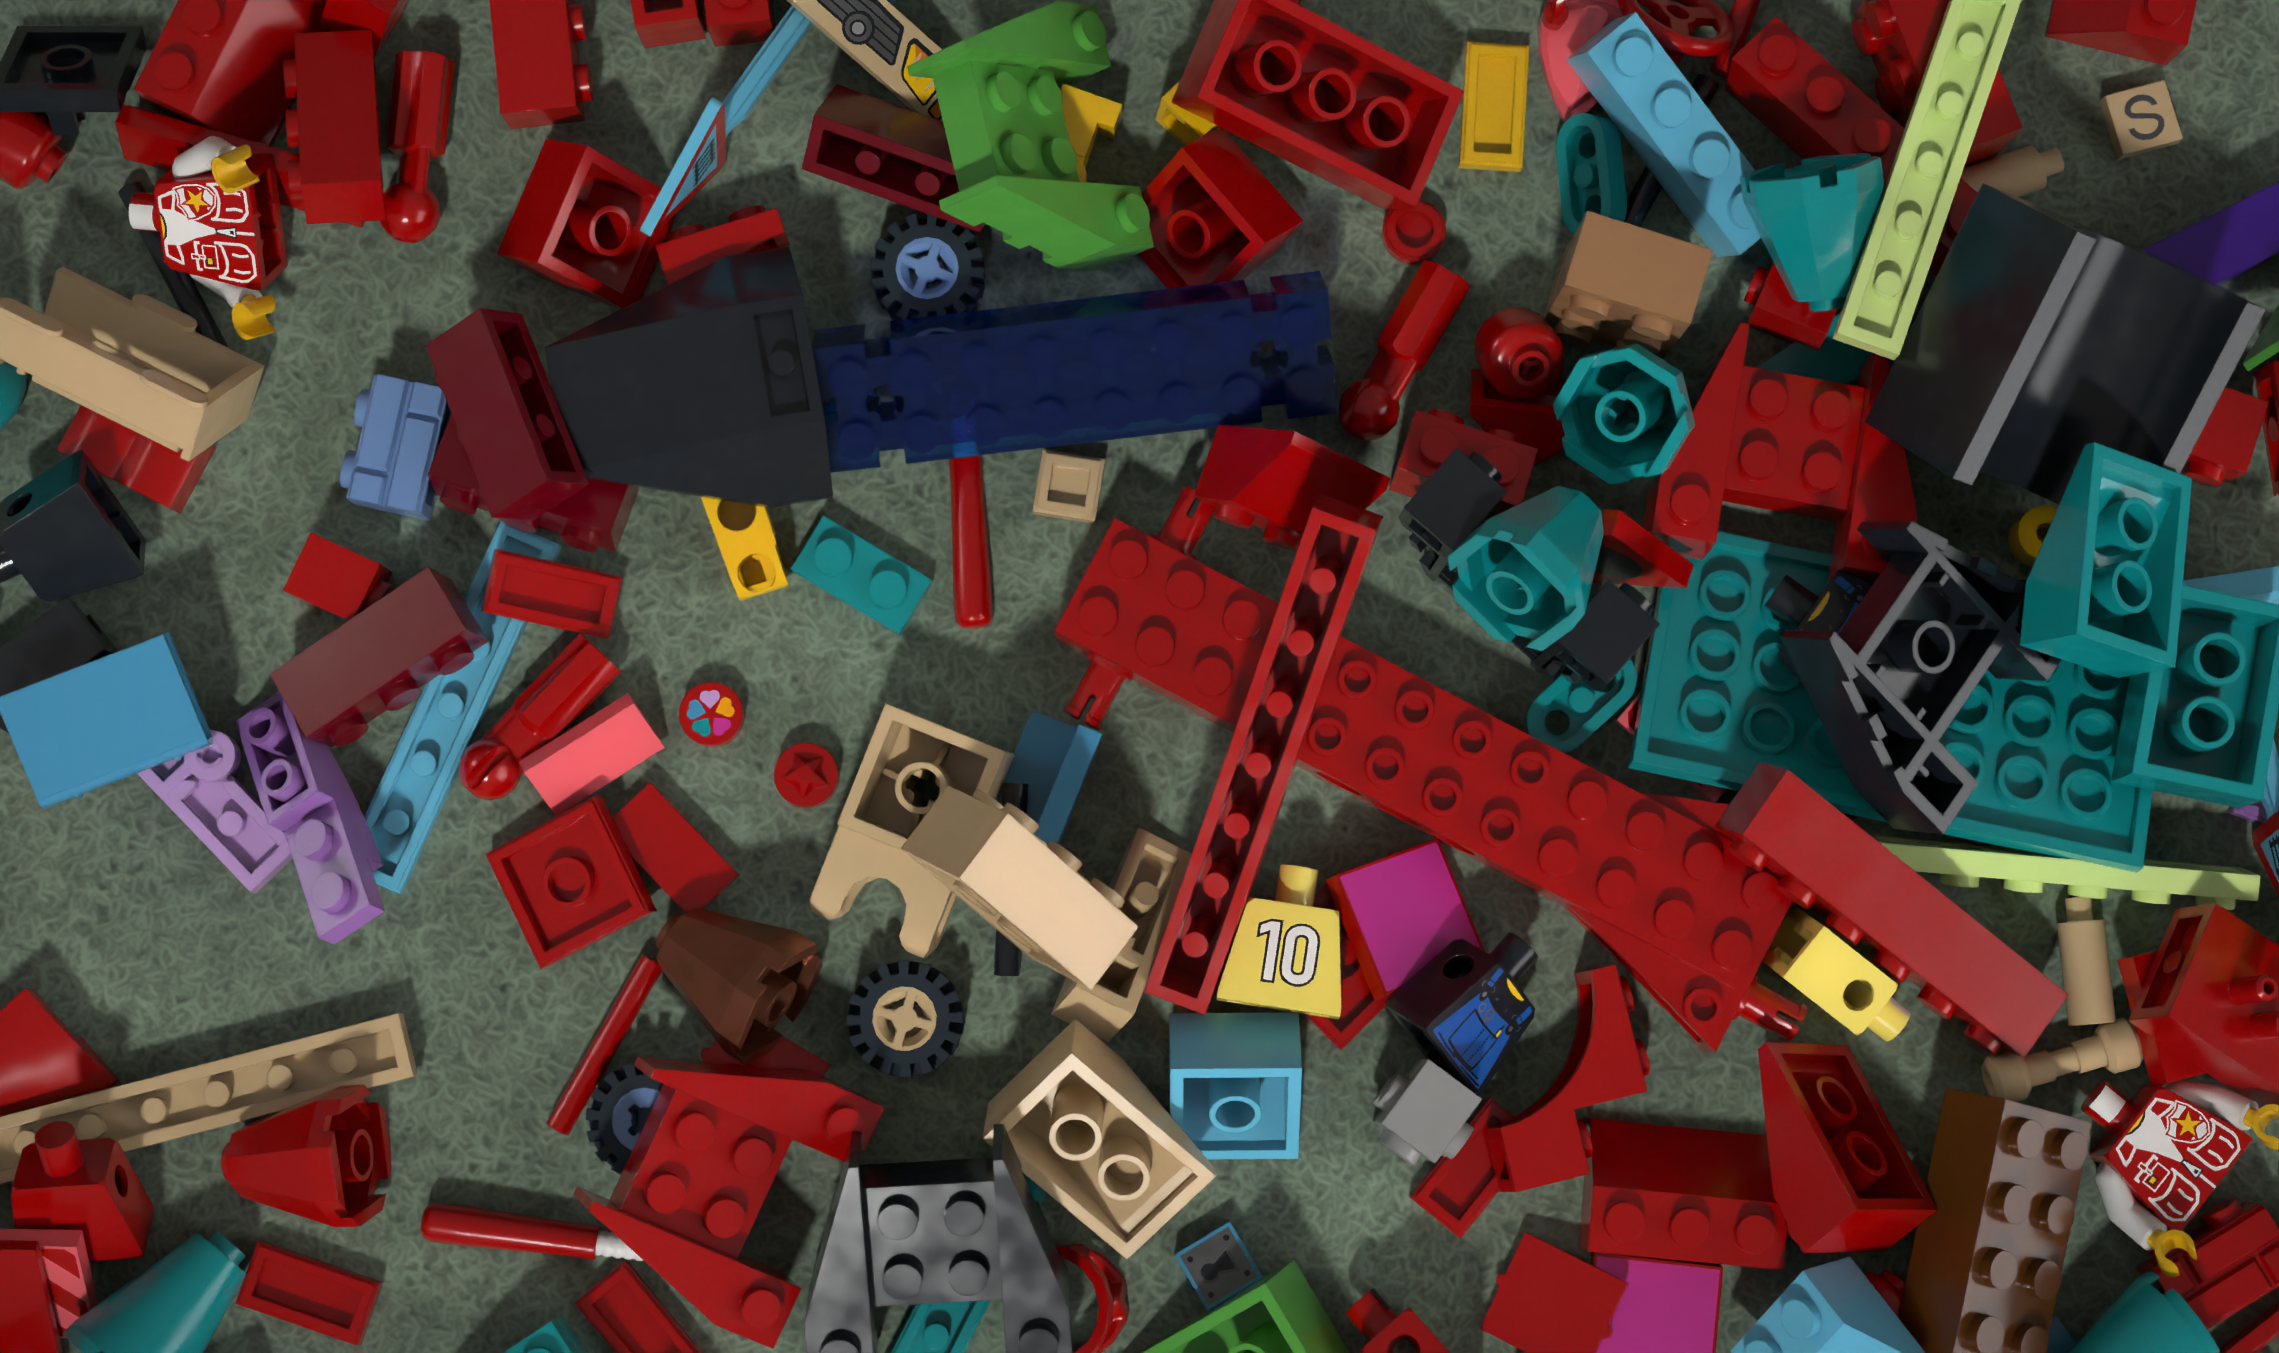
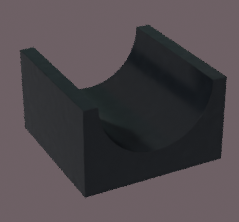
M1983 183L1865 423L1955 480L1973 485L1978 473L1982 472L2028 490L2058 505L2061 502L2082 450L2089 443L2095 442L2180 474L2266 309L2165 258Z

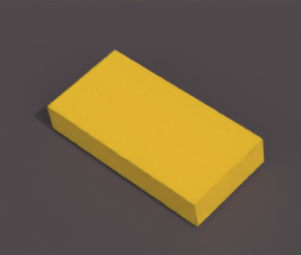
M1467 41L1464 60V93L1462 96L1458 168L1521 172L1523 167L1529 62L1528 45Z

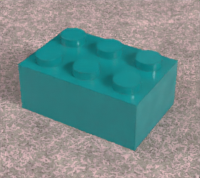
M2183 585L2176 667L2129 676L2111 782L2234 808H2242L2263 801L2279 709L2278 604Z

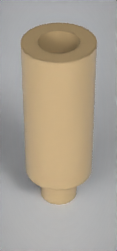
M2030 145L1965 167L1961 178L1977 192H1979L1984 183L2015 197H2021L2044 189L2047 183L2046 177L2064 171V161L2057 148L2038 153L2036 148Z
M2065 898L2067 922L2057 923L2064 991L2068 994L2065 999L2068 1026L2116 1022L2105 920H2094L2091 898Z

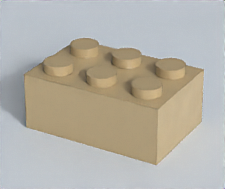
M948 786L901 849L1031 959L1092 990L1138 928L1132 920L1120 911L1125 900L1098 879L1093 878L1089 882L1077 871L1083 865L1081 861L1056 842L1050 841L1047 845L1034 835L1039 825L1016 806L1007 802L1003 807L999 802L979 789H976L973 795L970 796Z

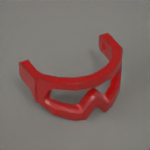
M1083 1244L1055 1245L1057 1252L1060 1251L1064 1259L1083 1269L1094 1286L1099 1302L1097 1324L1089 1341L1073 1353H1101L1114 1343L1127 1322L1129 1307L1125 1302L1127 1284L1120 1271L1101 1253L1083 1246Z

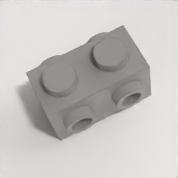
M1418 1059L1406 1076L1394 1072L1372 1102V1104L1380 1109L1373 1122L1384 1129L1378 1141L1403 1160L1415 1165L1420 1157L1432 1163H1436L1441 1155L1452 1160L1474 1130V1127L1466 1121L1482 1099L1429 1059Z

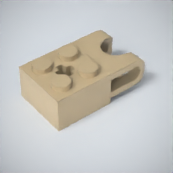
M885 703L837 824L839 827L810 898L812 913L827 920L842 917L850 911L855 898L866 883L877 878L888 879L901 890L906 902L904 922L899 935L901 945L908 953L922 959L932 954L942 938L958 896L905 853L901 847L948 786L970 796L973 795L976 789H979L997 801L1015 754ZM930 772H933L936 775L935 784L940 788V792L936 800L929 799L928 805L924 807L920 805L922 794L914 790L915 783L918 778L928 780Z

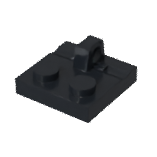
M17 26L0 61V112H47L53 135H78L82 120L86 118L85 112H121L126 93L131 88L146 52L143 26Z

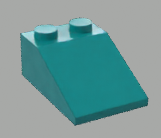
M2095 442L2086 444L2026 581L2020 646L2116 678L2176 667L2192 478Z

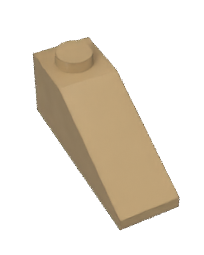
M1140 827L1135 831L1109 887L1125 900L1120 911L1132 920L1138 928L1092 990L1066 977L1051 1015L1068 1023L1076 1019L1096 1037L1107 1042L1134 1016L1157 956L1192 853Z

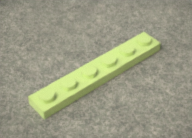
M1949 0L1884 187L1880 205L1863 248L1832 339L1891 360H1895L1900 355L2021 0Z
M1870 835L1915 872L1939 873L1940 883L1951 886L1976 888L1979 887L1980 877L2004 879L2003 888L2007 890L2043 893L2044 883L2068 885L2067 894L2095 899L2107 898L2108 888L2132 890V900L2152 904H2171L2172 894L2196 896L2195 905L2197 906L2217 903L2226 910L2235 909L2236 899L2258 901L2261 876L2242 867L2144 859L2143 868L2136 873L2085 861L2050 857L2001 846Z

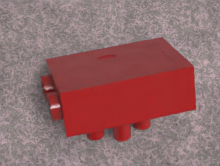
M2217 903L2175 909L2128 1021L2206 1071L2207 1074L2237 1094L2257 1102L2259 1108L2268 1104L2279 1105V946Z

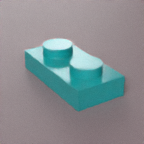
M822 516L790 569L792 573L899 636L902 635L933 583L932 579L825 516Z

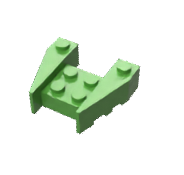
M1055 1L966 38L907 66L909 76L933 78L959 188V192L939 200L941 211L973 227L985 223L1003 232L1004 242L1018 249L1029 245L1043 252V261L1058 269L1098 270L1154 247L1149 226L1150 214L1143 200L1140 186L1079 182L1076 170L1077 158L1070 144L1060 92L1062 84L1071 85L1111 66L1106 47V30L1099 18L1097 6Z

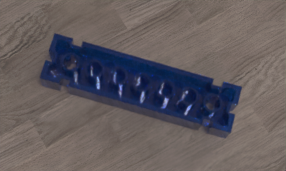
M1320 271L1269 277L1271 292L1249 295L1245 281L1237 280L890 321V337L867 339L865 324L814 330L812 350L821 399L831 397L836 399V402L824 404L830 471L833 473L881 467V451L904 449L906 464L1216 428L1218 425L1233 426L1263 422L1261 407L1283 404L1288 419L1339 413L1335 365L1327 345L1317 346L1316 344L1318 340L1332 339L1328 288ZM1273 340L1276 350L1272 349L1273 355L1267 358H1259L1257 352H1261L1259 343ZM882 385L889 386L891 394L894 395V401L881 402L880 397L876 395L877 387Z

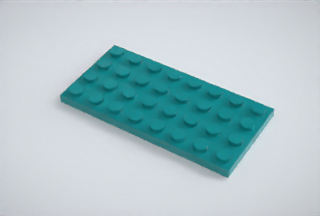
M1718 531L1716 544L1702 560L1684 557L1694 564L1687 588H1658L1653 618L1660 625L1650 635L1628 768L1739 791L1758 763L1761 762L1788 769L1842 813L1887 822L1853 787L1803 683L1780 662L1777 653L1784 645L1781 639L1782 634L1785 630H1794L1795 627L1764 606L1786 574L1819 596L1828 584L1832 555ZM2065 660L2060 661L2048 681L1997 679L1987 670L1939 740L1978 782L1944 834L2050 857L2075 859L2126 871L2139 872L2144 865L2153 790L2111 782L2129 676L2116 678Z

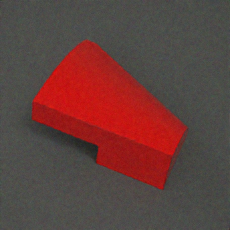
M25 988L0 1010V1117L93 1091L109 1089L119 1081L117 1076L82 1037H75L34 989Z

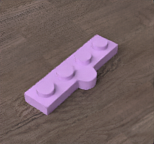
M210 730L213 736L212 745L183 755L180 761L173 759L137 773L250 892L257 893L293 859L284 831L268 825L262 805L234 777V774L240 767L242 757L239 745L229 735L220 731Z

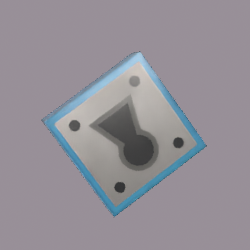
M1230 1221L1225 1222L1174 1253L1207 1311L1263 1278Z

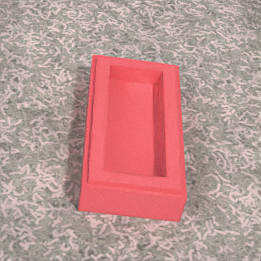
M627 693L525 757L519 763L530 782L553 813L558 816L665 747L635 701Z

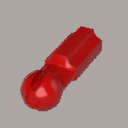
M403 50L396 54L386 147L399 156L397 183L388 188L384 193L385 220H379V223L389 236L397 241L416 243L427 238L436 229L441 217L439 200L428 187L430 161L445 154L454 61L447 59L445 55L428 51Z
M1423 261L1381 333L1376 344L1378 352L1363 378L1352 382L1341 394L1338 406L1339 420L1345 431L1360 440H1376L1386 436L1397 425L1400 413L1399 399L1414 373L1422 372L1470 288V285L1460 275L1451 272L1439 263Z
M579 633L513 702V706L481 739L476 740L466 748L460 757L458 768L463 786L480 799L491 801L508 795L515 789L521 776L524 774L519 761L565 733L622 671L584 635Z

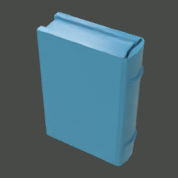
M170 632L0 697L1 716L40 807L44 809L75 797L81 799L87 792L170 760L180 761L183 755L213 744V736Z

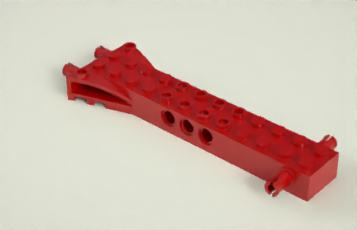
M1182 486L1180 495L1159 535L1151 534L1149 536L1114 518L1054 630L1056 640L1087 655L1086 659L1090 661L1069 704L1065 706L1063 711L1079 721L1089 700L1094 698L1095 701L1084 719V724L1096 730L1101 729L1102 722L1124 680L1128 682L1134 680L1233 733L1235 731L1279 603L1196 561V557L1192 552L1217 507L1201 500L1193 516L1188 517L1197 500L1194 497L1196 490ZM1341 636L1296 766L1435 839L1438 838L1440 842L1562 905L1608 954L1648 992L1647 994L1670 1014L1703 1052L1717 1051L1731 1021L1737 1019L1738 1016L1780 1037L1786 1043L1791 1042L1800 1027L1778 1017L1776 1012L1794 1022H1797V1020L1803 1022L1808 1007L1802 1003L1798 1004L1758 983L1756 972L1790 905L1793 906L1795 902L1776 888L1781 878L1766 866L1762 871H1757L1739 860L1728 850L1733 840L1716 828L1715 824L1730 804L1637 792ZM1814 904L1811 905L1810 909L1828 917Z

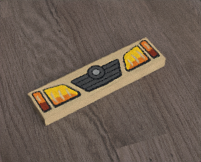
M787 0L908 108L943 121L933 78L909 76L907 66L942 49L887 0Z

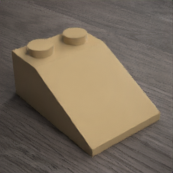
M1076 1019L988 1102L983 1140L993 1147L994 1124H1004L1021 1162L1022 1172L1126 1259L1133 1255L1216 1177L1214 1166L1127 1063Z

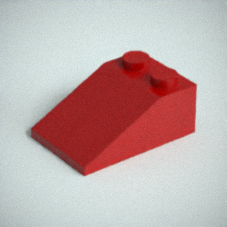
M1765 1042L1758 1048L1773 1197L1785 1218V1226L1789 1235L1798 1243L1803 1253L1885 1252L1938 1210L1848 1045Z

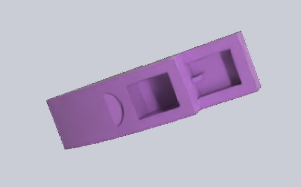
M278 692L236 720L235 723L267 823L285 833L317 936L335 945L385 912L372 873L383 866L360 806L329 747L305 737L281 693Z

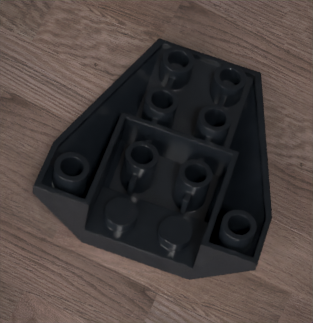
M789 247L725 256L545 347L552 392L587 479L768 508L833 498L824 412L803 294Z

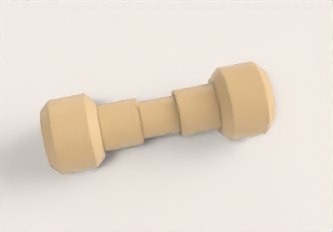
M2125 1018L2116 1019V1022L2098 1024L2093 1036L2070 1042L2068 1047L2051 1052L2042 1050L2028 1054L2025 1058L2008 1051L1997 1053L1995 1056H1986L1981 1066V1071L1989 1096L2019 1102L2028 1098L2032 1087L2056 1081L2058 1076L2072 1072L2081 1074L2102 1067L2116 1074L2139 1067L2144 1057L2136 1027Z

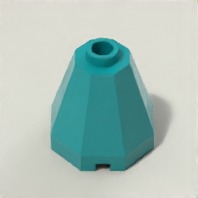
M1868 153L1818 156L1802 159V165L1785 169V163L1767 166L1741 176L1743 202L1792 299L1798 302H1808L1809 310L1815 312L1843 308L1880 205L1884 186L1881 157H1871V154Z
M1637 343L1588 354L1580 358L1553 403L1557 421H1562L1565 436L1562 437L1566 456L1610 485L1626 482L1631 478L1650 477L1664 473L1669 469L1695 426L1683 372Z
M1556 486L1489 518L1470 533L1447 557L1449 570L1452 571L1456 567L1458 570L1459 578L1452 585L1455 601L1493 639L1511 643L1515 636L1518 635L1531 639L1526 647L1543 651L1570 632L1586 612L1604 535L1601 510L1582 491Z

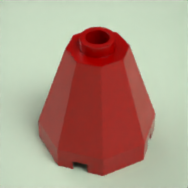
M364 1084L336 1087L243 1126L232 1133L230 1142L225 1145L222 1151L221 1168L223 1175L234 1190L243 1198L335 1228L361 1226L381 1212L384 1206L386 1194L374 1193L377 1179H389L391 1173V1146L386 1111L379 1102H365L364 1098L372 1093Z

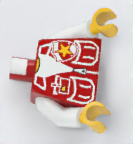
M210 136L175 158L172 168L155 182L154 193H134L129 203V221L135 230L160 232L164 262L170 269L189 273L190 277L225 299L232 308V322L236 332L242 339L249 340L275 333L274 326L269 323L265 314L275 311L276 300L270 295L262 296L259 290L262 291L288 266L274 154H252L250 146L247 144L235 147L220 137Z
M2180 1080L2163 1084L2162 1086L2143 1085L2130 1101L2107 1081H2102L2089 1093L2081 1105V1110L2107 1131L2089 1155L2099 1166L2096 1171L2095 1181L2108 1218L2143 1249H2154L2158 1266L2163 1274L2168 1277L2180 1275L2178 1267L2165 1257L2168 1251L2175 1248L2184 1249L2189 1253L2190 1257L2197 1260L2194 1241L2182 1230L2253 1140L2245 1131L2253 1128L2257 1137L2266 1147L2279 1150V1139L2265 1134L2267 1124L2274 1119H2279V1105L2268 1104L2259 1108L2257 1102L2216 1084Z

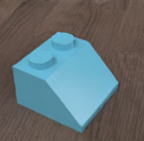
M1299 1012L1206 1013L1205 1015L1201 1013H1169V1114L1208 1160L1298 1159L1302 1082Z
M1851 1257L1803 1270L1731 1349V1353H1925Z

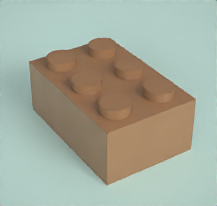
M1587 211L1563 253L1543 318L1552 328H1555L1554 331L1561 341L1577 346H1589L1590 341L1594 340L1615 348L1637 343L1659 358L1664 359L1692 322L1713 250Z

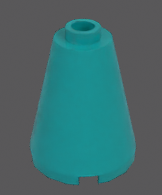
M217 1231L208 1240L199 1233H196L71 1323L62 1335L83 1353H204L247 1275L238 1267L239 1263L246 1256Z
M2145 1272L2128 1286L2069 1353H2219L2220 1350L2200 1318L2174 1288L2162 1295L2152 1286L2160 1276L2154 1272Z

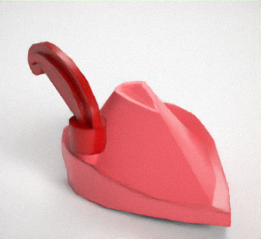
M1548 0L1541 14L1538 25V55L1553 103L1563 123L1573 115L1589 113L1598 103L1566 59L1611 21L1623 17L1617 0Z

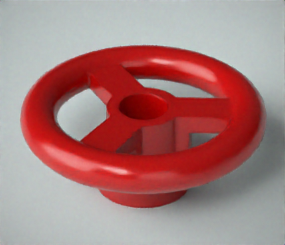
M1617 0L1623 16L1636 12L1675 64L1680 63L1685 54L1700 57L1719 55L1727 51L1733 43L1735 36L1733 24L1728 15L1713 0H1675L1677 2L1668 0ZM1639 3L1650 9L1649 14L1641 8ZM1696 26H1712L1715 31V36L1708 38L1694 37L1692 34Z

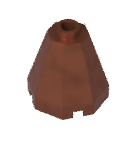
M699 908L688 911L681 916L674 915L662 927L656 940V946L660 949L657 955L660 968L723 1051L744 1065L771 1051L783 1035L773 1028L784 1014L792 1022L796 1020L807 1003L823 966L821 958L815 955V953L819 952L817 944L795 930Z

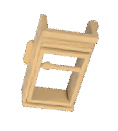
M63 266L56 270L44 314L17 300L0 298V364L7 362L17 367L16 373L20 375L27 373L33 375L32 381L177 453L182 450L180 458L188 462L247 420L264 369V365L195 332L197 321L191 316L147 295L137 294L130 300Z

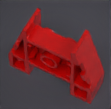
M1740 322L1722 350L1692 407L1695 421L1694 428L1669 469L1662 474L1655 475L1649 486L1643 528L1681 556L1702 560L1716 544L1722 501L1833 521L1837 523L1828 582L1840 570L1847 571L1874 584L1888 562L1857 530L1861 522H1917V511L1905 448L1865 423L1890 372L1888 358L1872 353L1860 367L1857 386L1744 366L1750 324Z
M638 1056L634 1066L651 1079L663 1083L659 1095L610 1199L579 1186L576 1187L573 1196L713 1324L774 1349L801 1288L783 1272L741 1255L740 1252L792 1140L844 1162L852 1132H862L863 1151L865 1152L884 1107L859 1092L809 1070L755 1068L751 1065L692 1063L686 1060Z

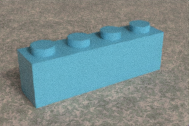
M1636 12L1611 21L1566 59L1709 249L1713 250L1716 257L1741 255L1761 238L1743 202L1740 181L1741 176L1754 172V168Z

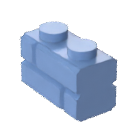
M374 374L371 390L362 389L360 391L354 413L355 425L362 427L357 451L348 450L345 454L340 473L341 487L348 488L346 499L359 507L431 521L436 494L428 472L451 416L449 405L439 386Z

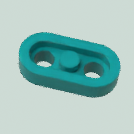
M1587 113L1573 115L1562 125L1558 133L1556 157L1563 220L1567 229L1574 235L1587 211L1624 222L1627 213V197L1621 139L1616 125L1604 116Z
M1631 659L1614 676L1613 686L1607 692H1600L1589 688L1582 679L1578 684L1568 682L1562 675L1559 676L1528 707L1524 718L1525 733L1565 754L1579 747L1633 695L1637 684V673ZM1558 712L1566 718L1567 729L1564 734L1553 735L1547 731L1545 717L1548 713Z

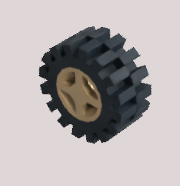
M903 960L881 965L859 982V987L855 993H852L849 1000L850 1008L848 1015H846V1026H849L851 1036L849 1039L853 1048L857 1049L861 1055L860 1058L868 1065L886 1075L915 1077L936 1070L953 1055L959 1046L958 1043L964 1031V1007L957 992L958 990L943 973L921 962Z

